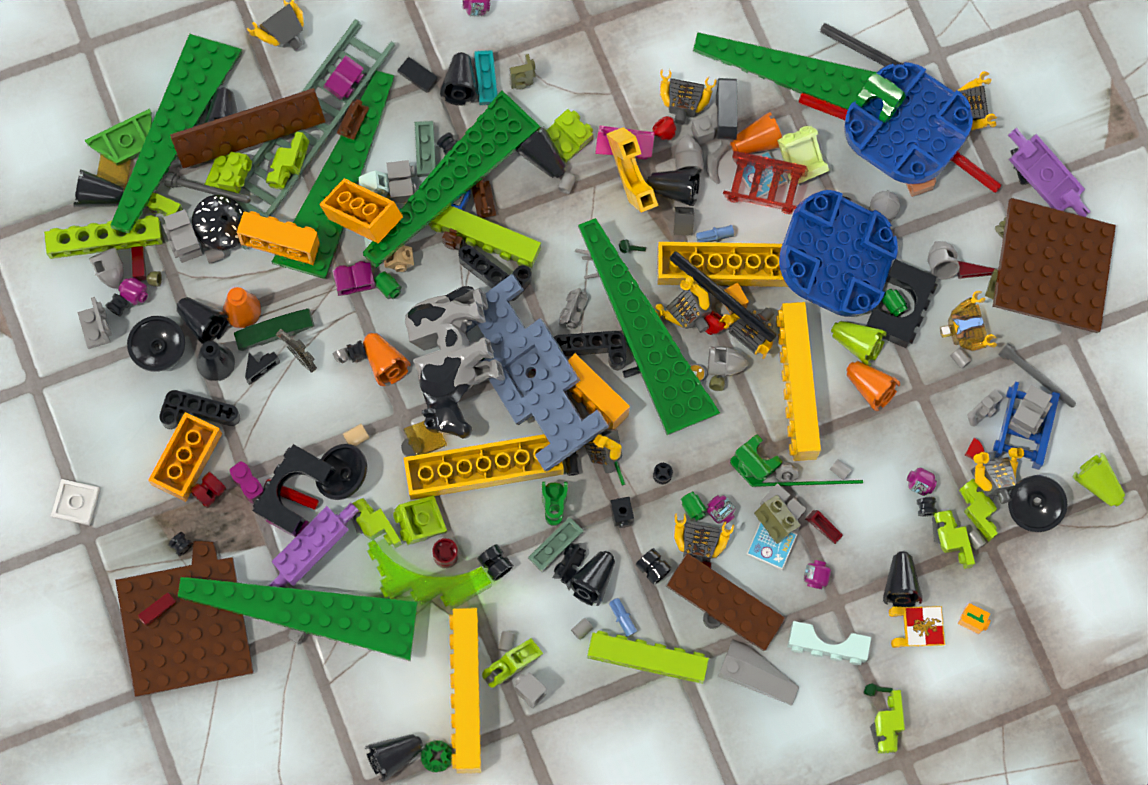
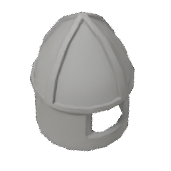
M690 135L681 138L676 146L674 154L676 170L698 167L699 171L697 173L700 174L704 171L702 161L704 154L700 145Z
M889 190L881 191L872 197L869 211L876 210L891 222L900 210V201Z
M935 241L929 250L927 258L932 275L941 280L949 279L955 276L960 268L956 260L957 252L954 247L945 241Z
M111 248L89 258L96 272L95 275L100 281L110 288L119 289L123 281L124 269L123 262L116 248Z
M710 346L708 375L726 377L744 370L748 365L744 356L729 347Z

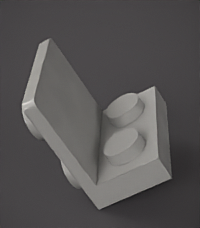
M95 297L91 298L93 308L77 312L88 349L111 343L109 336H112L110 326L106 321L105 309L102 307L101 301L97 302Z

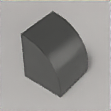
M675 207L674 235H693L694 208Z

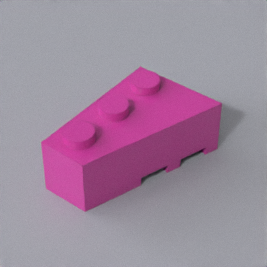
M599 125L595 154L613 155L606 134L620 128ZM627 129L636 136L641 154L636 157L638 159L652 157L655 133Z

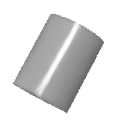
M564 173L558 190L570 194L576 177L570 173Z
M209 249L204 251L209 264L225 258L221 250Z
M961 347L950 355L961 369L972 361Z
M839 459L830 468L842 480L852 470Z
M977 529L968 534L970 544L975 551L986 544V541Z
M584 618L571 631L581 640L593 629V626Z
M502 632L498 650L504 652L512 650L515 634Z

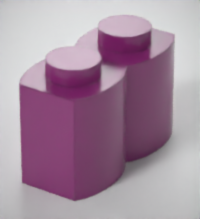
M345 55L323 87L340 100L344 96L348 98L354 90L351 86L354 82L358 84L364 76L362 73L364 68Z
M359 261L354 266L340 265L333 270L338 296L375 288L370 263Z
M240 461L229 469L235 484L242 489L246 499L254 504L255 500L262 496L264 492L263 487L253 476L250 468Z

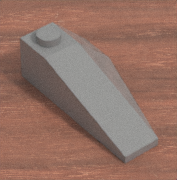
M734 640L731 641L718 677L792 706L799 686L751 647Z

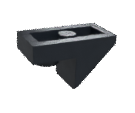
M274 351L271 354L267 353L262 356L259 363L249 352L245 374L249 385L280 363Z

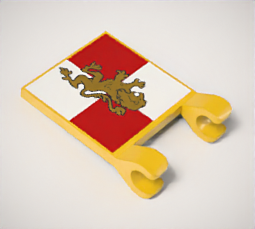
M942 606L892 607L889 609L890 617L903 616L905 638H894L891 640L893 648L945 645Z

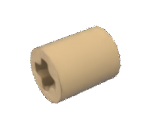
M362 424L343 433L347 444L354 446L369 439Z

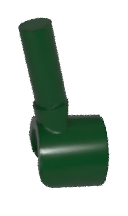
M627 239L621 240L619 243V249L622 253L633 250L646 251V247L630 246Z
M871 683L865 686L864 694L874 697L876 691L891 693L893 688L880 687Z

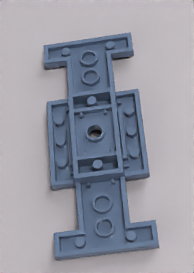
M511 274L485 293L489 307L483 310L486 322L479 323L475 320H469L472 321V324L467 326L466 333L478 325L483 335L490 340L494 351V358H485L481 362H490L496 359L502 364L505 380L488 379L515 423L520 425L533 415L550 442L548 446L535 454L542 468L547 472L609 428V425L599 410H596L584 420L580 417L567 396V390L581 380L542 319H538L527 328L521 322L509 301L523 292L524 289L515 275ZM536 369V375L533 378H529V371Z

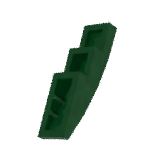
M307 308L251 325L234 332L238 350L244 351L258 344L262 346L277 339H286L314 327V322L310 309Z

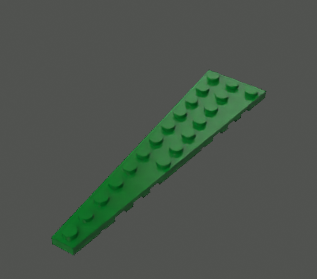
M697 32L693 52L716 61H721L729 66L733 65L746 73L751 72L764 80L766 78L774 81L777 85L797 93L808 94L847 110L852 102L856 101L870 76L877 73Z
M189 33L110 224L112 229L125 233L131 232L143 209L149 203L153 192L157 190L163 176L167 174L173 160L178 156L170 134L197 126L200 118L207 110L208 104L213 100L215 91L224 83L228 72L232 70L242 54V49Z
M376 70L360 99L363 102L362 105L369 107L355 139L352 140L340 136L293 221L298 227L313 228L318 234L320 246L314 264H307L279 255L274 256L271 261L272 264L319 278H327L344 227L329 220L319 204L344 178L357 185L359 184V177L362 175L394 81V75Z
M501 90L488 105L485 112L477 118L473 126L469 127L461 140H458L453 149L445 155L422 182L414 195H411L408 202L399 209L403 218L379 243L372 241L363 251V256L377 268L515 152L517 148L521 147L520 145L532 134L540 131L541 126Z
M594 218L579 224V231L666 435L720 414L597 219Z
M187 577L180 578L178 598L209 605L217 609H224L235 614H242L257 620H264L275 625L344 642L348 645L362 647L411 662L418 604L415 601Z

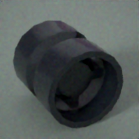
M498 544L491 546L477 558L483 568H488L487 573L493 581L500 579L514 567L508 557H503L504 552Z
M655 548L649 550L635 564L642 573H647V578L653 585L661 581L672 570V567L666 560L661 561V555Z

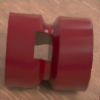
M208 472L201 479V484L197 483L190 490L191 494L206 508H209L215 502L216 496L220 497L227 490L225 485L211 472Z
M442 538L434 544L432 554L435 563L441 568L453 567L458 561V548L455 542L448 538Z

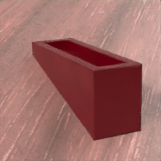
M131 247L133 277L139 281H144L147 277L144 247Z
M958 261L960 268L957 274L958 279L992 276L995 268Z
M812 510L805 518L834 544L843 536L819 510Z
M167 592L137 616L148 626L176 601Z

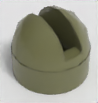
M150 272L146 277L147 283L151 286L159 287L162 282L161 272Z
M717 375L713 376L710 380L709 388L714 391H723L725 387L724 378L722 376L717 378Z

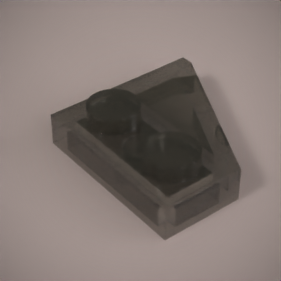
M282 329L276 333V336L287 344L288 350L302 366L311 373L317 369L313 363L314 357L308 351L305 352L306 346L299 339L295 341Z

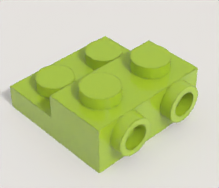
M569 109L556 118L554 124L547 129L565 163L593 140L592 127L588 123L583 124L580 121L579 114L574 110L571 112Z
M230 152L229 155L215 158L204 185L240 193L246 176L252 167L251 159L247 154Z
M434 495L402 503L395 508L393 517L396 523H400L402 529L400 530V536L403 541L407 542V545L422 542L427 538L447 532Z

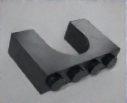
M895 259L886 282L906 290L912 296L914 311L905 317H894L873 308L866 326L885 331L887 335L886 337L883 336V339L904 348L907 347L908 343L912 344L916 337V333H914L915 327H920L924 318L921 316L923 310L927 311L931 302L928 300L930 294H934L938 284L935 283L937 277Z
M293 444L291 448L289 447L285 451L282 463L278 464L274 469V476L271 481L265 484L262 496L255 500L252 511L296 537L306 520L283 505L281 489L284 483L293 476L305 475L327 486L336 469Z

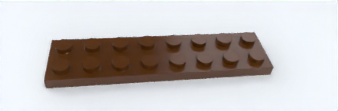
M315 88L170 134L184 169L230 154V152H236L325 123L326 121Z

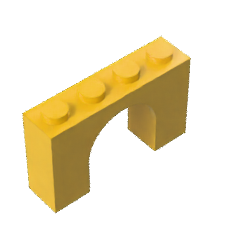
M624 127L607 133L606 135L629 203L641 213L657 207L658 203L653 188L643 179L635 156L641 154L636 136Z

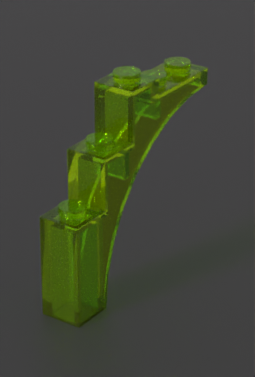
M375 540L367 543L369 557L372 561L376 559L379 564L376 568L381 577L386 576L380 580L382 586L379 587L385 598L388 596L389 599H395L412 589L409 593L415 602L419 601L420 605H423L442 594L440 599L444 606H449L453 610L492 587V583L482 566L468 573L456 576H426L407 570L395 563L381 550Z

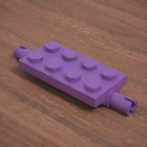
M1015 128L1008 134V137L1019 147L1018 151L1008 160L1051 208L1064 211L1067 207H1072L1078 215L1086 217L1087 213L1089 214L1091 211L1080 200V194L1085 190L1084 187L1040 137L1035 134L1027 140L1018 128Z
M350 502L338 515L326 506L272 561L280 572L268 586L283 588L287 583L294 586L349 530L346 527L348 525L347 522L359 510Z

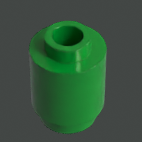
M383 271L374 279L376 287L387 299H395L401 294L402 286L390 273Z
M889 289L885 292L881 301L891 315L899 317L908 310L907 303L897 289Z
M693 491L681 498V505L691 521L696 520L697 522L706 517L707 508L698 494L696 495Z

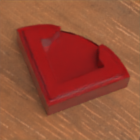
M973 438L965 456L973 459L976 454L985 452L979 440Z

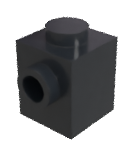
M630 497L610 500L614 527L626 528L631 526V523L634 522V515Z

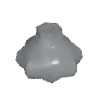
M788 462L783 463L776 469V479L781 482H793L799 477L798 468Z

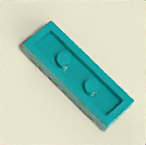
M493 50L474 51L479 105H489L498 95Z

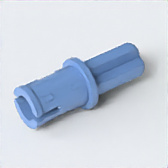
M732 225L717 229L713 227L712 230L697 233L696 239L697 242H710L714 240L718 242L719 239L734 237V229Z
M616 598L610 601L609 605L617 618L616 622H619L626 637L637 632L629 617L630 613L627 614L620 599Z

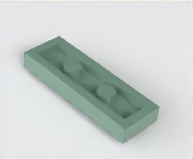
M433 121L414 122L417 177L428 176L436 167Z
M569 517L528 559L543 572L583 533V530Z

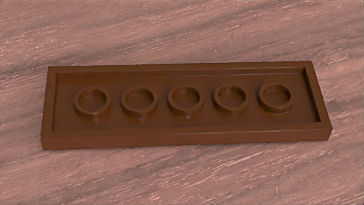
M688 553L685 554L665 586L762 651L767 649L785 617Z

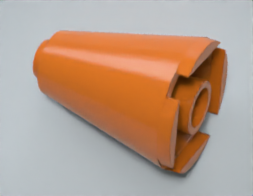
M772 113L765 114L739 132L737 140L730 142L732 151L742 155L779 149L777 140L782 138L775 118L770 119Z
M234 287L227 294L223 305V312L228 315L227 321H229L230 325L236 328H246L249 325L255 324L260 318L261 305L254 294L243 288Z
M370 333L364 338L363 346L376 382L380 386H386L385 383L388 382L394 384L408 373L407 367L411 366L409 360L378 333Z
M860 361L851 362L846 369L847 377L875 411H879V406L884 408L897 392L895 390L896 385L900 386L898 379Z

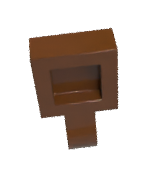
M450 228L449 232H444L442 241L445 247L451 250H460L463 245V238L457 236L458 231Z

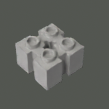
M184 209L165 216L166 224H163V228L175 258L179 257L181 263L202 256L203 254L186 210Z
M1031 385L1008 428L1028 439L1031 433L1035 435L1052 405L1049 402L1052 396Z

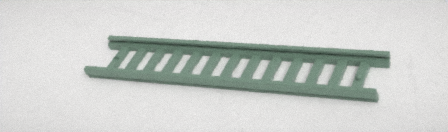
M356 19L352 22L302 92L319 87L337 98L323 87L326 83L323 79L328 72L330 74L334 72L337 67L333 65L338 58L342 60L345 55L364 68L362 73L366 76L358 84L354 82L351 87L355 91L348 98L344 96L340 100L345 103L340 111L318 98L321 109L334 117V120L330 125L322 123L315 126L324 132L319 140L303 130L298 131L304 133L313 148L309 154L305 155L300 173H290L292 175L291 179L285 184L284 189H280L281 192L277 198L250 183L249 179L253 174H256L266 180L267 171L259 167L264 159L269 161L274 158L275 155L270 151L275 144L283 148H291V144L281 137L263 143L251 160L252 167L246 176L241 190L243 188L271 206L264 213L249 203L236 201L248 213L254 211L266 218L272 216L345 116L351 102L358 98L374 76L376 70L379 69L395 47L394 42L391 41L381 54L354 37L360 30L361 24ZM350 44L376 60V62L370 68L344 52V50ZM241 246L245 250L248 249L247 246Z

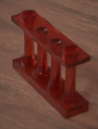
M734 151L732 159L736 162L737 169L731 192L723 191L727 201L733 203L743 201L780 209L782 213L792 215L797 207L793 205L798 181L802 176L807 177V166ZM747 165L754 166L755 169L749 196L738 193L744 168ZM765 169H770L773 172L768 197L767 199L758 198L756 196L762 172ZM783 172L789 173L792 177L785 203L774 201L780 176L783 175Z

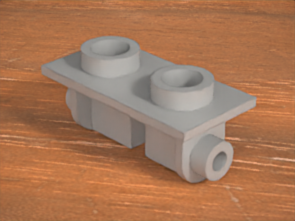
M581 288L569 292L566 301H568L567 305L560 313L561 320L559 325L568 323L567 327L571 329L578 325L581 313L577 312L576 309L583 311L588 299L587 293L580 292Z

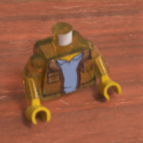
M975 291L972 297L961 302L951 312L948 318V325L940 327L942 338L952 336L954 345H959L961 348L970 351L986 348L987 345L992 348L997 346L995 342L990 343L991 339L996 338V336L992 334L987 335L979 304L976 305V302L983 303L985 301L984 297L980 300L977 298L982 291Z

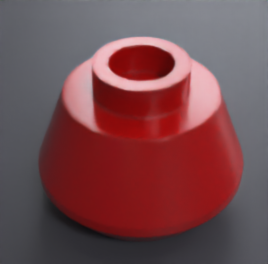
M665 116L655 123L652 131L655 133L654 136L662 140H670L676 135L675 131L677 128L674 119Z
M711 311L704 318L710 326L705 331L709 335L718 334L725 329L726 323L719 322L722 318L720 314Z

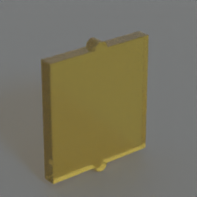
M100 154L97 176L120 185L125 190L132 159L117 166Z
M424 421L403 429L409 441L408 445H411L415 455L427 454L447 446L442 433L429 431L425 427Z

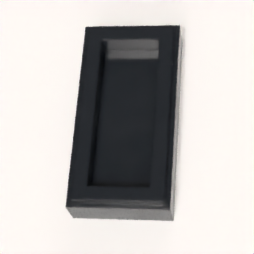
M409 56L397 70L400 75L426 93L438 80L436 75Z

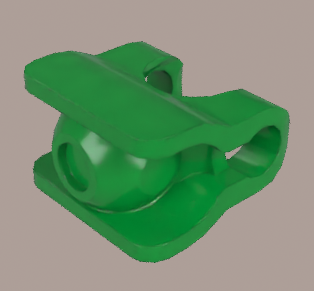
M874 73L858 95L856 104L864 107L873 98L882 99L883 109L879 119L887 123L905 100L906 94L890 80Z
M758 434L740 446L730 460V464L751 487H754V483H762L783 462L778 456L770 460H764L758 456L757 448L763 441Z
M542 482V503L545 507V520L550 526H558L563 520L568 482H564V486L561 483L553 482L546 485L545 482Z

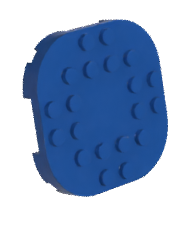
M908 62L900 65L890 64L879 70L877 74L897 85L906 94L905 100L887 123L879 119L883 109L882 99L873 98L864 107L857 105L856 101L852 102L846 114L844 124L845 137L849 146L856 154L894 180L906 184L928 182L943 171L966 142L973 123L971 106L961 92L958 90L954 92L926 73L924 67Z
M823 190L802 200L794 210L780 251L779 264L781 274L789 288L798 296L837 315L844 317L858 316L875 308L885 294L883 288L892 260H895L897 257V237L892 233L890 222L880 212L876 210L871 212L842 197L843 193Z

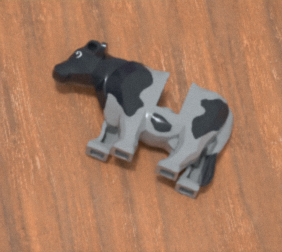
M462 286L447 295L428 298L417 303L405 315L409 342L423 351L436 346L440 349L439 351L413 359L418 372L419 386L427 405V409L422 410L423 416L426 417L424 425L431 432L455 435L462 439L470 437L472 427L465 421L457 404L458 401L473 385L481 383L488 378H496L499 381L505 380L502 364L494 359L490 362H478L483 358H494L490 340L483 337L478 342L475 341L470 345V341L465 334L467 326L472 324V321L469 320H475L479 323L486 322L483 310L489 307L485 292L479 288L474 290L473 287Z

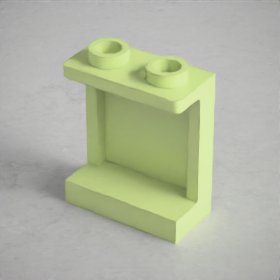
M804 126L800 128V131L785 134L783 138L777 140L788 178L795 185L829 171L828 164L822 159L816 138L818 131L812 126Z

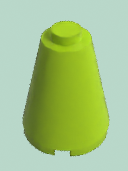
M846 321L836 322L831 329L832 337L868 366L871 365V359L874 361L877 359L885 343L882 341V337L887 335L883 330Z
M1103 452L1100 453V457L1095 455L1079 467L1082 470L1079 474L1077 472L1073 474L1072 477L1075 481L1109 506L1115 505L1117 507L1124 502L1125 499L1123 497L1125 493Z

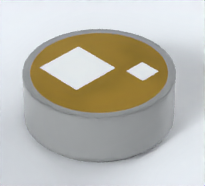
M698 364L691 365L692 371L702 382L705 378L704 368Z

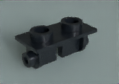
M579 544L569 545L564 551L563 560L556 565L554 569L555 574L552 578L561 579L562 583L567 584L569 579L577 572L571 566L573 564L577 567L581 565L586 556V550L579 547Z

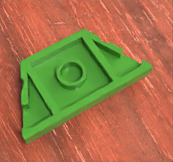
M150 108L86 139L87 146L117 166L139 156L152 125Z

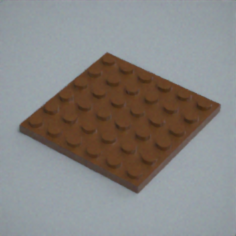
M1015 198L1009 199L992 307L1094 333L1101 332L1116 225Z
M233 557L115 580L135 697L254 674L244 615L178 598L181 577L238 583ZM168 592L176 603L146 626L137 615Z

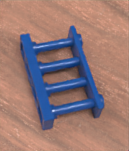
M1016 381L1012 387H1008L1006 397L1009 398L999 440H995L993 451H996L995 458H999L1002 451L1008 453L1009 449L1018 448L1004 444L1006 434L1028 439L1008 428L1011 416H1014L1017 409L1013 408L1015 398L1023 400L1026 395L1025 392L1017 391L1019 382ZM1056 392L1050 394L1052 397L1049 402L1052 405L1040 425V433L1037 432L1035 435L1031 433L1029 440L1035 441L1034 443L1037 444L1036 451L1024 449L1023 457L1030 459L1033 462L1032 468L1037 470L1043 466L1060 397V394Z

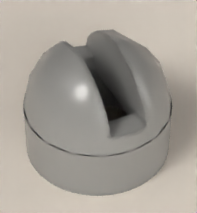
M346 347L332 353L335 360L339 363H344V361L346 362L349 359V352Z

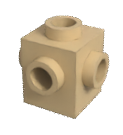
M404 245L384 261L385 268L395 269L396 272H404L407 268L413 266L412 247Z

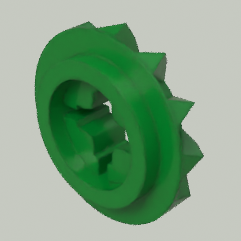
M433 740L422 749L421 762L431 772H442L452 762V750L445 742ZM431 750L436 753L443 750L440 755L442 763L437 759L434 761L431 759L433 757Z

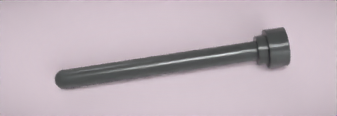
M167 172L164 185L167 187L182 186L213 195H224L244 203L251 201V198L247 195L181 179L180 176L173 172Z
M1007 343L998 355L1003 359H1011L1049 391L1059 393V399L1069 407L1076 406V402L1015 354L1012 345Z

